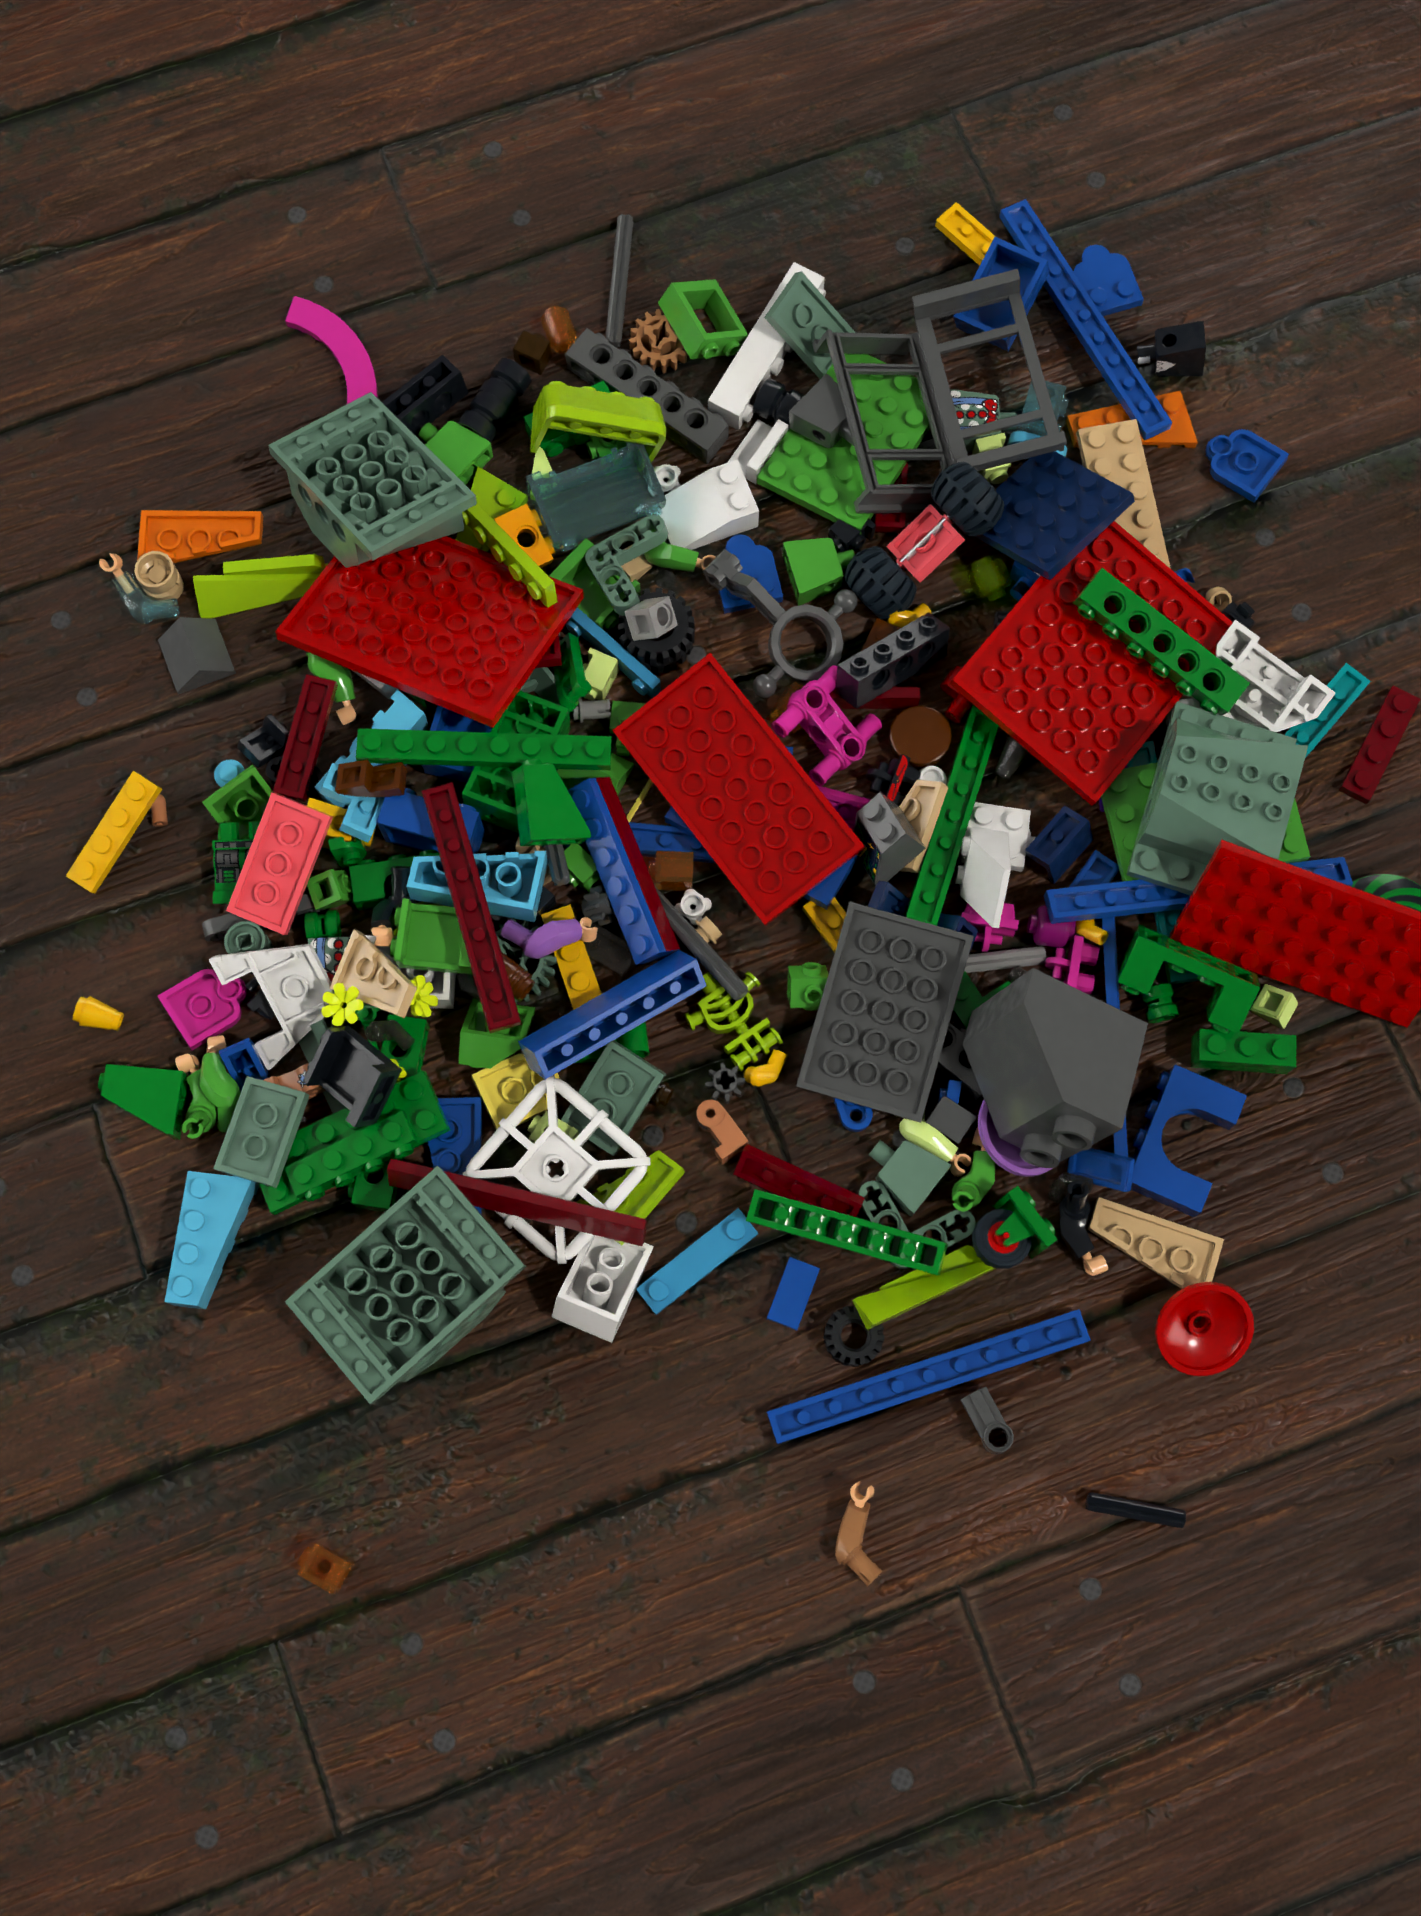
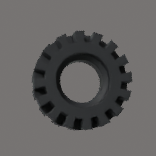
M855 1305L845 1306L837 1310L828 1320L824 1330V1343L828 1353L833 1356L836 1362L839 1361L845 1366L858 1367L869 1363L881 1351L885 1337L883 1335L884 1328L882 1324H879L867 1330ZM850 1323L861 1325L867 1334L865 1344L858 1349L848 1348L841 1339L842 1329Z

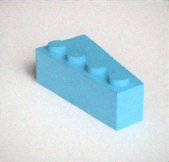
M535 851V853L530 854L506 852V855L486 856V853L473 854L490 914L535 922L548 867L547 852ZM440 856L413 857L406 886L410 899L454 907Z
M194 1171L187 1172L164 1302L173 1306L198 1309L207 1308L223 1271L222 1267L229 1252L231 1253L241 1223L244 1222L251 1200L256 1195L260 1186L259 1183L236 1176Z

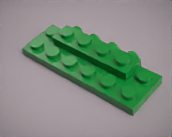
M423 1070L396 1083L377 1123L373 1125L354 1128L346 1121L350 1110L344 1108L298 1130L277 1188L259 1183L270 1213L276 1215L305 1200L308 1202L317 1200L325 1195L324 1191L334 1186L343 1187L349 1185L355 1180V1176L363 1172L372 1173L384 1167V1162L393 1158L401 1159L407 1157L414 1152L413 1148L451 1131L427 1073Z

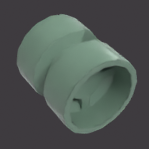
M241 921L234 924L228 929L224 937V946L228 954L274 948L265 932L257 924L250 921Z

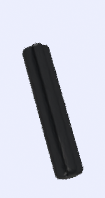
M1094 1492L1088 1493L1086 1498V1509L1089 1511L1177 1528H1183L1186 1522V1511L1182 1509Z

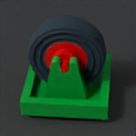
M1016 1186L1004 1195L993 1206L995 1210L984 1214L975 1224L972 1233L973 1248L977 1256L986 1265L996 1269H1009L1016 1266L1027 1255L1033 1259L1058 1240L1054 1235L1055 1229L1048 1219L1042 1218L1034 1208L1036 1205L1031 1195L1025 1190L1022 1191L1019 1186Z

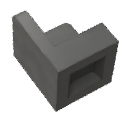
M943 1096L932 1113L926 1117V1123L959 1144L976 1119V1114L966 1107L963 1108L947 1096Z

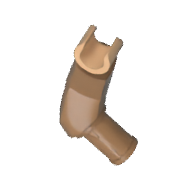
M858 1481L850 1490L852 1499L849 1501L841 1521L836 1540L835 1558L839 1565L843 1564L845 1566L847 1564L868 1587L883 1571L862 1550L863 1546L861 1544L863 1543L870 1510V1503L867 1500L873 1497L875 1489L871 1485L867 1489L866 1496H863L859 1492L861 1481Z

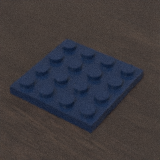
M1055 451L1034 456L1028 459L995 490L1004 501L1005 506L1002 516L993 529L976 536V538L1046 579L1051 580L1135 502L1132 492Z

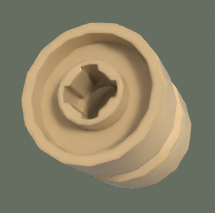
M150 551L143 554L137 560L134 570L136 579L152 602L167 605L176 601L181 596L184 583L175 564L167 554L161 551Z

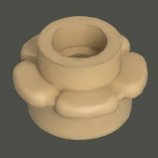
M707 916L700 921H695L697 925L695 930L707 943L711 941V943L716 944V940L722 933Z

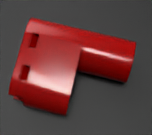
M959 666L951 670L940 685L945 693L954 698L953 702L944 712L946 717L954 723H960L973 705L949 684L962 669Z

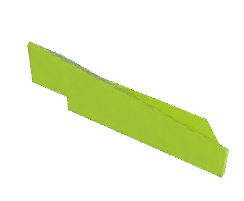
M316 554L223 562L224 575L193 576L200 617L212 619L301 598L329 563L324 564L323 557Z
M966 1245L945 1255L940 1276L916 1269L879 1288L880 1291L857 1297L852 1301L866 1329L869 1330L996 1268L986 1265L977 1256L974 1248Z

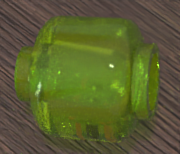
M992 554L971 564L972 569L968 572L967 576L977 598L983 599L988 597L989 601L992 602L1007 595L1005 589L1011 585L1012 578L1003 559L994 558Z

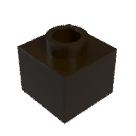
M523 330L513 348L515 362L539 375H542L552 357L550 341L539 333L532 334Z

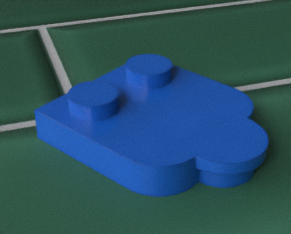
M1101 245L1087 247L1082 254V262L1076 265L1073 272L1102 316L1141 306L1144 298L1126 257L1118 253L1110 254Z
M1246 429L1236 430L1229 437L1225 435L1214 437L1207 443L1205 450L1207 458L1211 461L1209 469L1211 476L1216 481L1253 503L1282 468L1289 456V453Z
M739 534L731 537L726 543V550L740 560V564L743 567L740 572L754 577L778 603L783 602L782 589L774 557L770 549L762 545H755L754 541L746 535ZM726 588L721 591L719 590L724 614L754 608L750 601L732 595Z

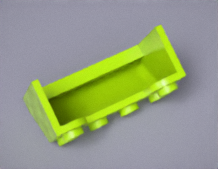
M552 381L549 385L542 388L533 407L530 452L533 453L537 452L548 428L642 444L641 471H647L666 440V425L661 406L650 397L635 398L626 396L621 392L607 393L596 391V389L589 386L578 388L567 386L560 381Z

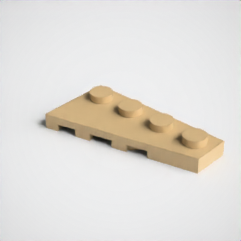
M1100 1197L1096 1199L1087 1229L1181 1289L1196 1283L1212 1282L1224 1241L1222 1238Z

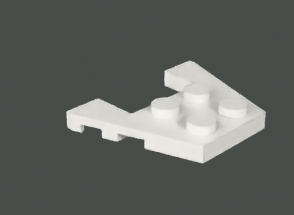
M312 944L215 955L209 959L222 985L253 972L283 1030L254 1044L267 1070L273 1068L283 1056L312 1030L310 1025L324 1018L321 1009L329 1005V1003L322 1000L323 994L325 992L335 993L334 990L329 989L331 981Z

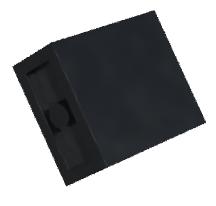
M350 1026L328 1028L322 1035L316 1054L307 1067L308 1071L303 1079V1083L307 1086H322L348 1108L350 1112L346 1121L356 1128L377 1123L402 1069Z

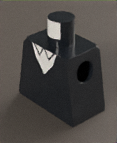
M1204 321L1157 329L1155 331L1154 344L1137 346V363H1155V374L1158 377L1203 376L1206 352Z

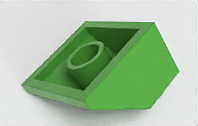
M473 998L460 1031L458 1064L469 1065L473 1068L490 1069L521 1049L518 1041L527 1037L535 1014V1007L516 1005L522 1024L490 1033L480 999Z

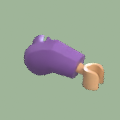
M584 917L580 920V923L576 919L551 921L532 932L513 919H510L503 926L501 937L523 948L526 957L539 959L579 940L584 942L594 941L597 937L598 928H591L592 920Z

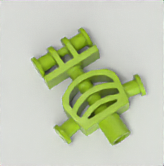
M747 971L745 973L746 977L742 980L748 987V993L732 1006L730 1002L733 998L707 972L703 975L707 986L702 989L706 997L698 1002L699 1011L691 1015L687 1012L684 1014L692 1031L695 1030V1026L704 1022L708 1029L715 1034L730 1033L736 1030L739 1037L724 1046V1051L729 1055L740 1046L743 1048L744 1051L738 1055L732 1054L730 1056L734 1065L741 1072L744 1070L743 1066L750 1061L753 1063L758 1061L756 1056L758 1052L762 1051L767 1055L770 1053V1047L776 1043L780 1045L783 1041L773 1027L769 1029L770 1033L763 1038L759 1035V1033L770 1027L768 1018H765L751 1029L745 1024L754 1006L753 998L749 991L754 986L759 987L761 985L752 973ZM745 1000L747 1003V1009L742 1016H740L737 1011L741 1008ZM718 1010H721L720 1013L708 1014V1013H711V1012H716V1011H718ZM726 1019L728 1020V1022H730V1024L727 1025L716 1024L717 1022H721ZM752 1038L757 1044L753 1048L747 1043Z

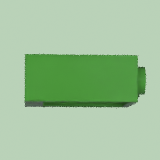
M716 279L671 283L658 302L690 359L733 356L738 353L742 343L748 337V333ZM704 309L717 332L706 333L693 310Z

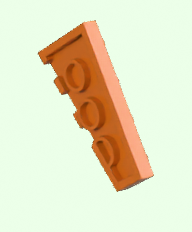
M1181 390L1156 396L1171 419L1172 425L1169 430L1145 441L1141 436L1142 445H1157L1158 448L1184 445L1185 448H1195L1198 442ZM1117 404L1068 415L1066 424L1073 447H1079L1076 436L1078 429L1131 419L1122 405Z
M141 510L137 560L143 554L150 551H161L167 554L173 563L260 545L262 544L263 514L261 511Z

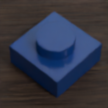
M949 1080L945 1088L939 1089L937 1104L943 1096H947L958 1104L962 1082Z

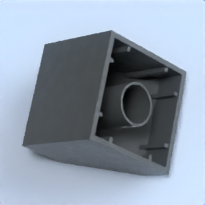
M1035 968L1026 972L974 1009L970 1016L963 1047L999 1138L1021 1148L1020 1157L1025 1162L1041 1168H1054L1061 1161L1080 1151L1090 1149L1093 1144L1121 1130L1148 1023Z

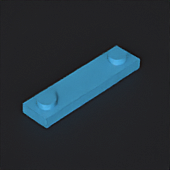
M577 607L565 624L567 629L577 637L582 636L597 651L618 659L619 670L632 681L631 684L638 693L643 696L647 694L651 698L661 692L660 679Z
M737 1208L638 1286L636 1290L655 1315H658L759 1233L750 1222L746 1221L745 1215Z

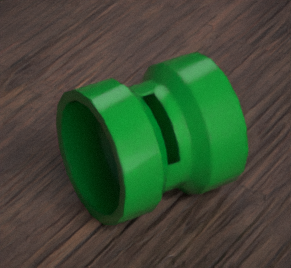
M337 909L328 910L325 914H318L316 912L305 913L304 922L307 941L308 938L342 937L340 915Z
M1171 984L1152 986L1148 995L1140 992L1142 1002L1147 1004L1148 1011L1146 1016L1148 1023L1164 1022L1179 1016L1177 1005L1172 1002L1171 997L1174 993Z

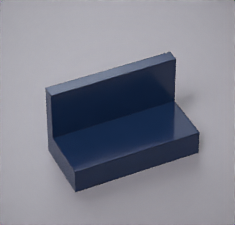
M1064 806L1025 849L1027 857L1045 867L1049 881L1055 884L1094 840L1090 822L1080 814Z

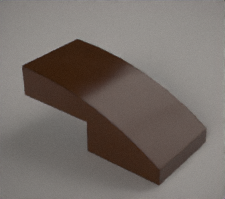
M368 759L342 763L338 766L335 791L338 794L357 797L404 795L407 768L402 762L372 766Z

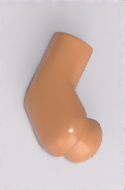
M161 794L158 795L151 806L153 826H165L168 824L166 799Z

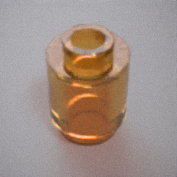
M552 306L546 309L540 321L547 340L550 341V346L554 348L555 352H567L577 338L569 312L566 308Z

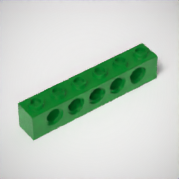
M1103 568L1092 577L1073 602L1078 607L1077 611L1080 615L1090 621L1094 619L1103 626L1102 631L1114 640H1117V638L1127 645L1126 649L1130 654L1139 659L1144 658L1152 665L1151 669L1157 675L1171 679L1176 683L1175 687L1180 693L1187 697H1194L1201 703L1200 707L1203 710L1212 712L1213 715L1228 713L1250 684L1245 678ZM1105 600L1115 604V614H1110L1105 610ZM1130 619L1136 620L1140 624V633H1134L1130 630L1128 624ZM1154 638L1163 641L1165 645L1164 652H1159L1154 648ZM1179 657L1185 658L1188 661V672L1181 670L1178 666ZM1204 676L1209 677L1213 681V691H1209L1203 686Z
M388 1014L387 1023L382 1022L379 1032V1041L383 1042L381 1053L389 1059H396L399 1067L404 1068L407 1073L406 1077L402 1078L404 1080L422 1071L430 1026L425 1019L402 1018L397 1015ZM399 1044L408 1045V1051L404 1056L394 1057L392 1055L395 1046ZM405 1157L396 1160L404 1161ZM390 1160L384 1162V1167L381 1168L384 1174L380 1182L376 1184L369 1183V1173L363 1172L357 1175L356 1179L349 1184L348 1198L352 1199L351 1204L361 1209L386 1212L396 1203L399 1188L389 1186L387 1167Z
M757 1189L754 1190L746 1218L748 1222L940 1276L948 1246L947 1243Z

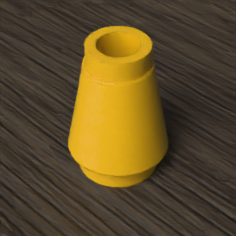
M81 996L73 1013V1021L79 1022V1026L116 1031L120 1029L124 1013L92 996L88 998Z

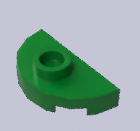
M344 837L328 840L330 851L341 869L361 862L366 856L364 841L356 837L351 842H345Z

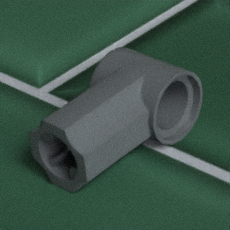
M985 1386L962 1398L960 1401L977 1430L985 1450L991 1454L1000 1455L1011 1447L1014 1435ZM995 1429L1002 1431L1006 1436L1005 1446L1000 1448L993 1446L988 1438L990 1431Z

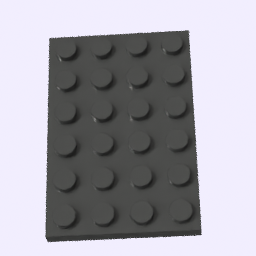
M849 902L796 1087L921 1123L974 936Z

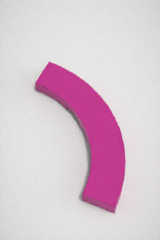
M294 296L285 320L286 325L312 336L330 349L345 375L347 404L370 392L378 398L376 376L370 357L354 331L343 320L326 308L309 300Z

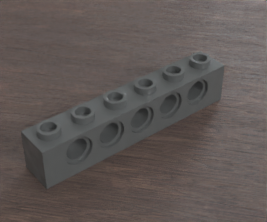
M586 328L565 353L567 369L590 385L604 380L610 392H621L626 396L635 398H653L661 406L666 425V437L704 463L708 464L728 440L729 424L718 413L712 414L703 407L699 400L694 397L689 398L680 392L673 382L664 381L656 375L652 368L647 365H641L633 360L626 350L617 349L611 345L604 335L600 333L595 334ZM600 360H605V361H607V362L604 363V364H598V363H596L597 361H600ZM623 376H629V377H631V378L628 379V380H622V379H620V378L623 377ZM646 392L654 393L652 396H645L643 394ZM669 408L678 409L676 412H668L666 410ZM693 424H699L702 427L694 429L690 426Z

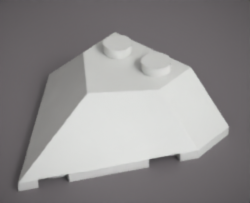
M1234 620L1216 644L1215 656L1245 678L1250 684L1230 711L1222 716L1276 733L1316 719L1336 692L1312 675L1307 677L1300 675L1257 643L1260 639L1259 636L1237 620Z

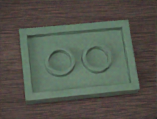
M802 271L794 273L764 317L819 379L828 372L833 363L830 353L814 352L812 344L814 339H821L827 330L840 333H856Z
M613 1040L607 1044L578 1093L599 1111L603 1109L609 1114L607 1118L629 1135L666 1076V1073ZM570 1104L561 1118L563 1122L576 1128L579 1134L591 1121L572 1104ZM600 1128L596 1129L588 1139L612 1156H615L621 1148Z
M247 1076L213 1169L277 1188L310 1095L306 1092Z

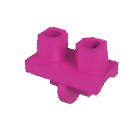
M968 903L961 914L964 919L979 930L975 942H981L982 952H988L990 944L1002 945L1003 936L1014 937L1015 931L1018 930L1019 920H1015L1013 904L1004 903L999 928H992Z
M1075 935L1074 940L1069 944L1067 959H1065L1066 949L1056 948L1055 957L1046 958L1045 967L1052 969V977L1059 981L1062 978V972L1065 971L1064 983L1086 994H1091L1094 988L1095 976L1079 973L1080 964L1095 966L1100 948L1084 943L1083 936Z

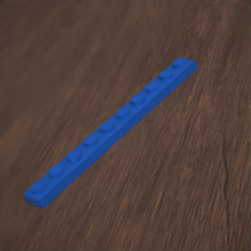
M1022 200L1000 210L999 218L1018 247L1048 260L1049 274L1043 284L1129 418L1131 420L1137 419L1139 432L1144 441L1169 430L1172 425L1171 419L1027 200Z
M1344 857L1288 863L1351 887L1353 885ZM1143 880L1046 890L1044 894L1051 924L1184 909L1190 898V895Z
M1080 1309L767 1411V1416L776 1444H780L1091 1340Z

